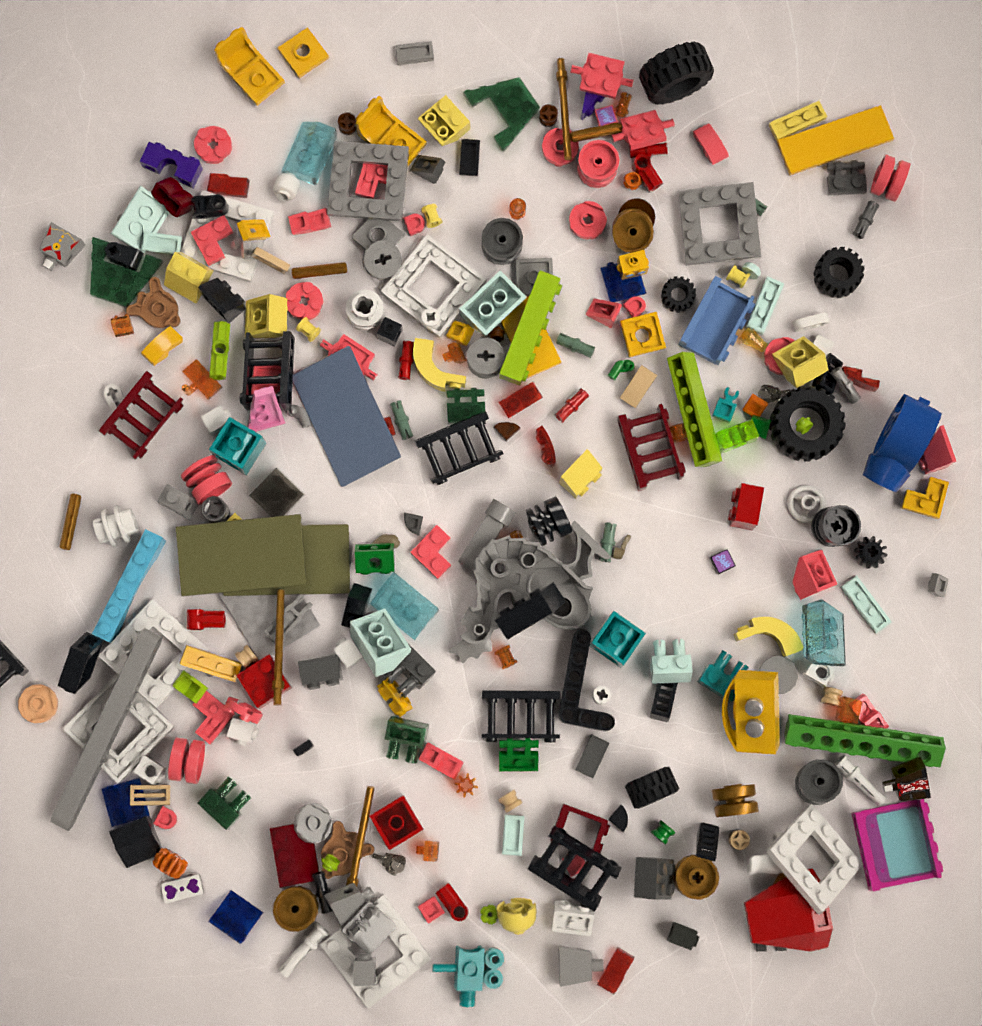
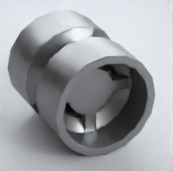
M212 496L207 498L202 504V514L210 523L226 522L228 520L230 510L221 498Z

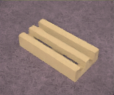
M256 247L251 254V257L283 274L290 267V264L259 247Z
M130 785V806L170 805V785ZM166 789V793L134 794V790ZM166 797V801H134V798Z

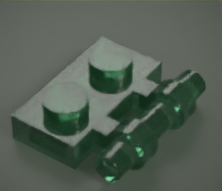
M474 387L471 390H460L454 388V390L446 391L447 398H454L455 402L447 403L448 423H457L485 411V402H477V397L485 396L484 389ZM460 397H471L472 402L460 403Z

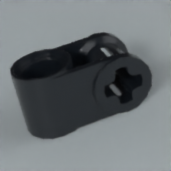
M222 195L194 196L191 198V202L194 205L192 216L195 219L223 216L229 211L228 203ZM217 203H223L221 208H215Z
M110 242L105 247V253L110 262L128 270L137 271L144 255L143 252L117 242Z

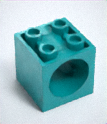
M229 417L209 450L217 459L247 476L267 443L263 436Z
M613 611L591 642L590 647L622 668L646 633Z

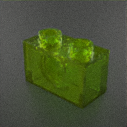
M753 419L718 431L715 434L720 454L755 442L759 438Z

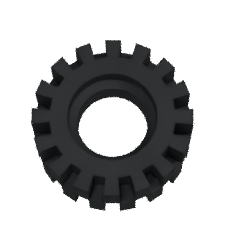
M675 276L664 284L661 298L662 303H665L667 309L670 308V311L676 310V313H680V311L684 312L687 308L691 307L696 298V288L693 287V282H689L690 279L687 278L685 280L683 276L680 278ZM675 288L683 289L686 294L685 299L682 301L674 300L671 295L672 290Z

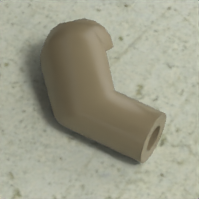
M383 534L371 543H394V549L400 545L398 537L392 534Z

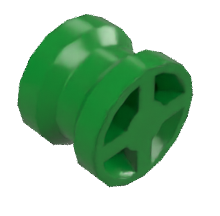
M662 820L658 822V827L651 831L665 845L668 843V838L676 833Z

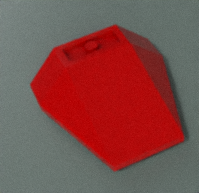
M807 869L819 883L820 879L814 869ZM784 877L744 902L751 943L810 952L828 948L833 931L829 906L823 913L817 914L787 877Z

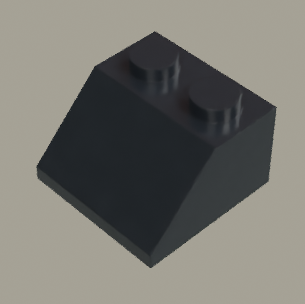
M217 277L198 287L203 298L229 324L245 310L244 299L238 293L234 295L230 291L232 287L225 280L221 281Z
M145 816L109 831L114 847L126 868L155 857L157 852L162 849L150 816Z

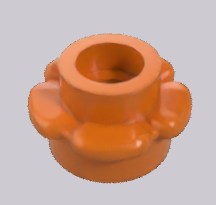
M630 172L624 176L623 184L626 188H630V190L638 189V186L642 183L639 174L636 172Z

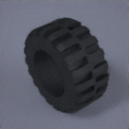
M685 42L681 45L677 44L672 48H667L665 51L656 54L655 57L650 58L640 69L639 79L648 100L656 105H664L666 103H673L676 100L679 101L700 90L701 87L705 86L712 79L714 68L702 44L698 42Z
M801 386L797 390L792 389L774 407L770 416L769 430L772 431L771 438L772 441L777 442L776 447L778 450L783 449L785 451L784 455L787 457L791 455L793 460L799 461L804 459V462H810L812 459L818 460L829 454L844 435L843 430L846 427V423L843 422L845 413L840 411L842 407L840 402L836 403L834 401V395L830 394L828 396L825 394V389L816 390V386H809V388ZM798 408H809L821 416L824 423V431L818 439L805 440L794 433L791 428L790 417Z

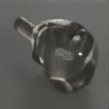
M766 384L761 386V389L758 391V397L767 403L779 401L781 395H786L790 389L780 391L778 387Z
M375 853L372 855V858L383 861L382 866L386 867V871L394 876L397 873L403 872L406 866V858L403 855L386 853L385 856Z

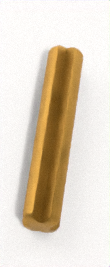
M617 122L572 131L570 133V140L579 142L622 132V125Z
M345 262L292 268L293 279L347 273V264Z
M78 494L70 495L59 546L63 550L71 549L82 498Z

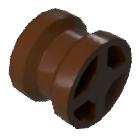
M546 104L540 109L539 121L545 127L555 125L558 110L554 105Z
M345 112L338 117V126L341 133L351 135L356 131V118L353 114Z

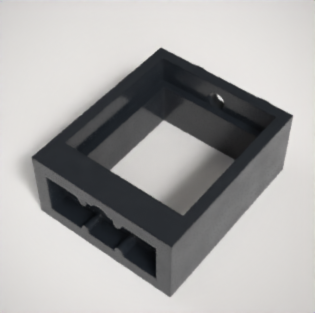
M85 632L70 647L57 685L58 687L63 688L66 692L76 694L89 681L104 639Z

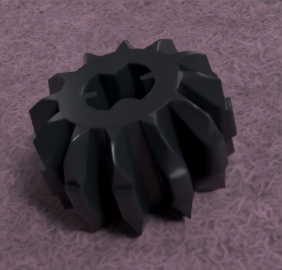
M872 536L870 540L868 537H864L863 542H857L859 548H855L854 552L859 553V555L855 556V559L861 558L860 566L866 563V569H870L871 566L878 568V563L883 564L885 562L883 558L887 557L888 554L882 551L887 549V546H880L882 543L881 539L876 542L875 536ZM869 549L874 553L873 556H870V553L867 552Z

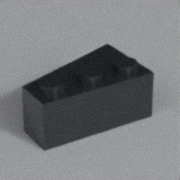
M554 582L541 590L537 588L529 594L530 597L526 600L524 597L513 603L515 605L513 608L506 607L499 612L500 616L495 619V622L507 640L552 614L566 602Z

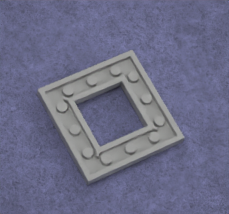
M334 141L327 215L402 221L409 146ZM352 163L388 165L385 200L349 197Z
M754 182L679 191L686 265L761 257ZM736 204L740 239L703 243L699 209Z

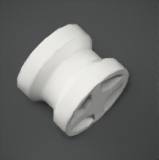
M427 308L422 313L421 319L425 328L433 330L440 325V313L437 309Z

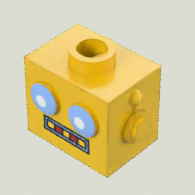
M644 250L618 256L616 268L620 273L621 280L647 274L649 261Z

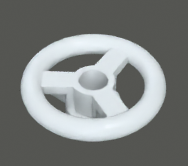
M803 485L794 489L790 494L788 509L796 520L811 523L814 516L809 517V511L815 508L818 502H820L819 510L826 508V501L820 490L813 486ZM802 491H810L816 494L817 496L814 497L813 495H805L804 497H802L799 495V493ZM794 499L801 504L803 516L795 511ZM805 501H809L810 506H806Z

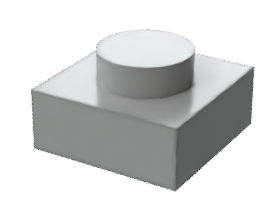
M932 573L928 583V592L937 597H944L949 579L940 574Z

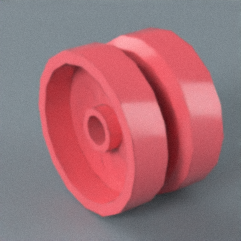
M602 140L590 141L584 145L579 153L577 165L578 176L582 182L595 188L605 187L610 184L617 175L619 166L618 151L612 144Z
M885 154L875 172L870 193L880 196L887 186L885 198L896 202L906 181L911 163L900 160L893 170L895 157Z
M176 737L169 760V780L181 781L185 774L187 783L198 784L205 757L204 741L193 740L189 747L188 739Z

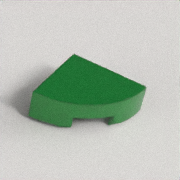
M753 415L751 419L753 430L759 437L767 439L771 420Z

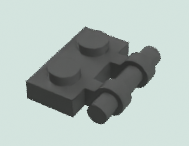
M851 160V162L841 163V161L827 163V171L834 170V175H828L827 177L828 195L866 194V174H858V169H865V162ZM841 170H851V174L841 175Z

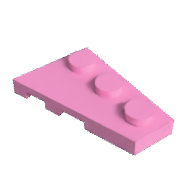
M273 386L254 391L247 427L257 432L285 424Z

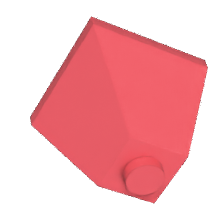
M944 425L939 426L935 430L931 441L918 461L920 469L924 470L925 475L945 469L956 462Z
M822 549L804 555L798 560L792 583L800 600L837 585Z

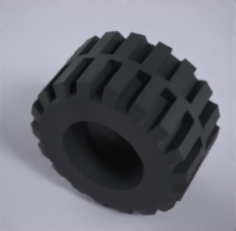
M837 247L832 248L831 251L827 250L815 266L816 269L813 275L816 276L814 282L818 283L817 288L819 290L822 288L824 290L822 293L825 295L829 293V297L832 298L837 295V298H842L843 295L846 297L853 293L864 277L863 271L865 270V267L861 266L863 263L862 258H857L858 253L855 252L853 254L851 253L852 249L848 248V250H845V247H840L839 250ZM835 264L843 266L848 272V279L840 281L832 277L829 266Z
M663 767L625 785L634 809H640L679 790L670 767Z

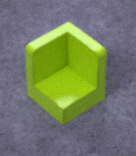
M184 670L172 685L196 704L208 689V687Z

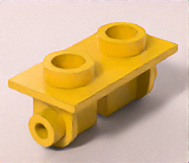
M387 678L377 686L378 692L385 701L392 698L393 701L388 706L395 716L398 715L400 718L406 712L413 709L407 696L404 698L401 696L402 692L400 694L397 692L398 683L394 680L392 684H389L387 682L389 678Z

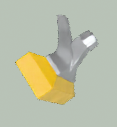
M264 219L241 220L238 222L237 231L239 236L231 243V246L234 249L241 247L242 258L248 259L249 246L252 240H265L271 237Z

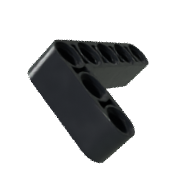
M580 629L575 632L572 638L558 718L564 724L598 731H609L615 725V719L611 714L578 708L591 641L590 633L585 629ZM584 634L587 637L586 643H579L576 636ZM576 652L583 655V661L580 663L573 660V654ZM573 671L580 675V679L577 682H573L569 678V674ZM572 690L576 693L574 701L566 699L567 691ZM564 710L572 712L573 717L571 720L563 719L562 712ZM584 713L591 716L592 721L590 724L582 722L581 716ZM603 717H607L611 721V725L608 728H604L600 724Z

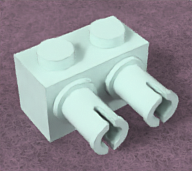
M678 639L673 640L674 655H666L665 641L660 640L661 644L659 647V640H655L653 642L655 656H652L650 664L652 684L691 682L693 673L691 655L685 654V641L680 639L678 645Z

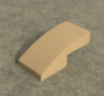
M641 365L620 399L636 408L658 375Z

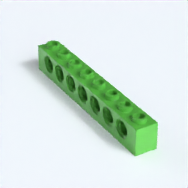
M788 714L784 731L785 744L793 747L800 746L813 750L820 749L832 753L840 752L853 756L860 755L867 756L868 758L907 762L921 757L924 765L927 767H941L946 750L943 737Z

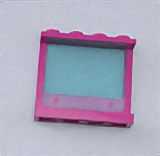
M924 799L851 813L868 891H879L881 888L930 878H942L943 866L937 858L939 849L937 842L933 840L932 833H934V827L932 822H929L928 814L930 810L928 803Z

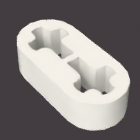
M820 313L793 321L795 332L824 326L829 323L827 313Z
M111 384L104 389V397L113 413L117 408V404H120L125 397L117 385ZM110 390L118 391L115 393L117 400H114L112 396H108L111 394Z

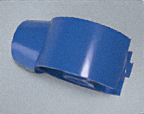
M903 394L890 414L876 442L873 453H870L863 476L884 488L898 492L911 476L909 473L926 450L939 424L942 413L930 407V401L922 397L916 400Z

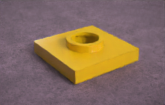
M308 27L278 47V51L299 78L329 59V55ZM302 45H306L310 49L309 54L304 57L299 56L296 52L299 48L303 47Z
M657 312L620 320L629 358L666 349ZM645 329L648 332L649 338L646 342L637 341L635 337L637 330Z

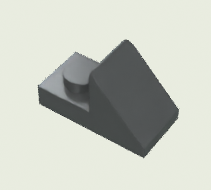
M419 155L410 171L436 184L446 162L442 158Z

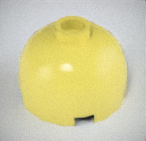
M513 898L511 899L512 903L505 904V901L498 904L496 908L498 921L505 930L518 935L523 934L534 925L537 910L536 903L532 904L531 899Z

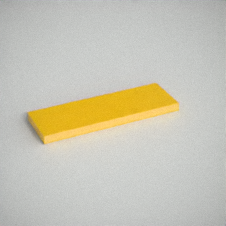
M880 105L779 139L777 144L789 175H793L894 140V136Z

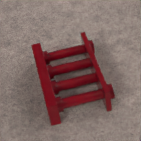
M148 371L143 374L98 430L104 436L107 433L114 435L136 452L132 457L135 460L138 457L141 459L148 451L146 446L174 412L177 414L184 406L182 404L183 398L180 397L176 402L154 385L151 380L153 375ZM143 388L150 390L171 407L165 417L141 399L139 393ZM131 403L138 405L160 422L153 432L129 414L127 408ZM119 418L126 420L148 437L141 446L117 429L115 423Z
M662 404L658 405L657 413L632 420L630 418L627 419L626 414L619 415L617 418L638 491L646 490L649 481L677 474L678 480H681L684 477V473H686L684 463L679 461L669 428L667 408H663ZM660 420L663 428L662 431L637 438L635 436L632 437L631 430L633 427ZM666 438L668 449L643 456L641 454L638 455L636 450L638 445ZM671 456L674 467L649 474L643 473L642 466L644 463Z

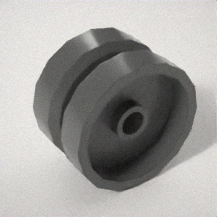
M498 218L489 222L482 233L481 247L485 257L497 265H507L518 259L523 244V234L518 224L508 218Z
M816 759L804 765L798 771L795 779V788L798 795L805 802L813 805H823L834 800L840 794L843 786V777L840 770L832 762ZM817 779L821 781L822 785L817 784Z

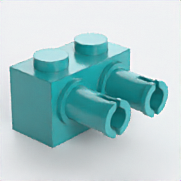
M722 650L715 663L706 666L697 682L721 698H724L730 682L742 667L741 670H747L749 667L746 664L743 665V662L738 661L731 674H725L723 670L730 659H732V656ZM735 690L730 692L729 703L734 701Z

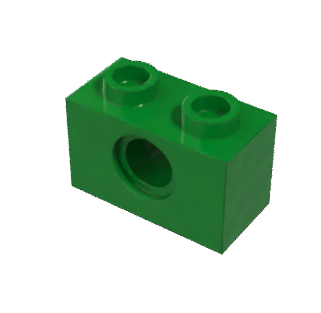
M394 543L355 544L356 573L368 575L376 572L381 574L394 572ZM371 558H378L379 561H378V562H373V561H371L370 559H371Z

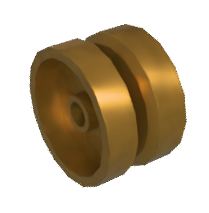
M630 208L623 210L613 221L612 235L614 242L625 252L633 253L644 250L653 240L654 229L652 221L647 213L640 209ZM635 228L636 231L630 234V229Z
M736 784L713 789V800H726V804L714 807L715 816L727 817L759 812L757 801H745L744 799L756 795L755 784Z
M689 855L677 862L673 881L681 894L690 899L701 900L708 898L715 892L719 884V873L712 861L696 857V855ZM695 873L699 876L697 880L692 879V875H695Z
M293 886L283 890L276 897L273 904V915L281 928L289 932H299L309 927L315 921L319 904L311 890L303 886ZM292 906H298L299 911L294 913Z

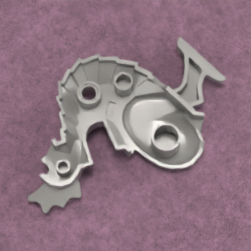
M575 520L571 528L577 539L576 556L574 562L568 565L551 555L552 552L540 547L541 543L525 541V538H510V536L498 540L492 539L486 548L483 547L479 557L475 558L476 570L473 572L477 580V584H475L478 597H476L477 608H474L473 605L469 606L464 618L460 620L466 626L467 631L460 635L463 640L450 648L449 653L457 654L461 662L464 663L469 657L478 659L483 652H491L492 642L490 636L493 630L499 629L495 622V619L500 616L497 608L499 598L506 593H512L515 602L523 597L526 600L530 597L529 594L537 588L541 590L552 582L555 583L566 602L543 619L554 627L561 629H577L582 627L591 615L592 608L589 599L593 587L586 586L582 580L593 576L591 560L594 554L604 559H609L611 556ZM498 563L505 566V572L502 574L496 573L494 569Z

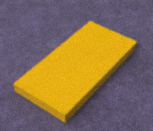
M529 296L501 321L510 343L513 340ZM542 329L540 336L543 338L540 346H536L533 353L536 356L533 364H529L527 367V371H529L527 379L562 363L547 330Z

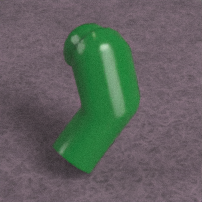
M631 360L616 361L607 376L612 380H616L620 373L632 371L635 368V364Z

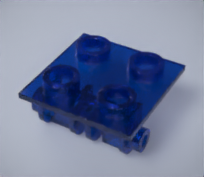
M609 262L605 267L600 268L610 302H618L634 296L647 294L641 275L621 280L620 273L616 268L617 263Z
M140 778L102 789L111 827L150 816L148 806H130V785H142ZM134 790V794L144 793L143 790ZM134 798V801H146V799Z
M231 890L208 922L241 944L264 912Z

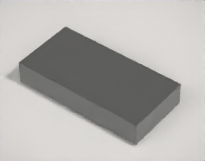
M591 735L575 770L590 778H594L610 743Z

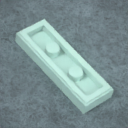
M767 276L745 327L746 329L760 335L764 334L785 283Z
M857 575L840 587L875 634L892 622Z

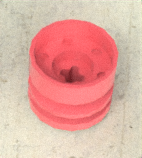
M215 455L196 461L181 474V478L186 482L187 488L195 487L191 494L199 505L203 504L209 497L220 496L232 485V481L226 472L218 473L222 465L217 463L218 459Z

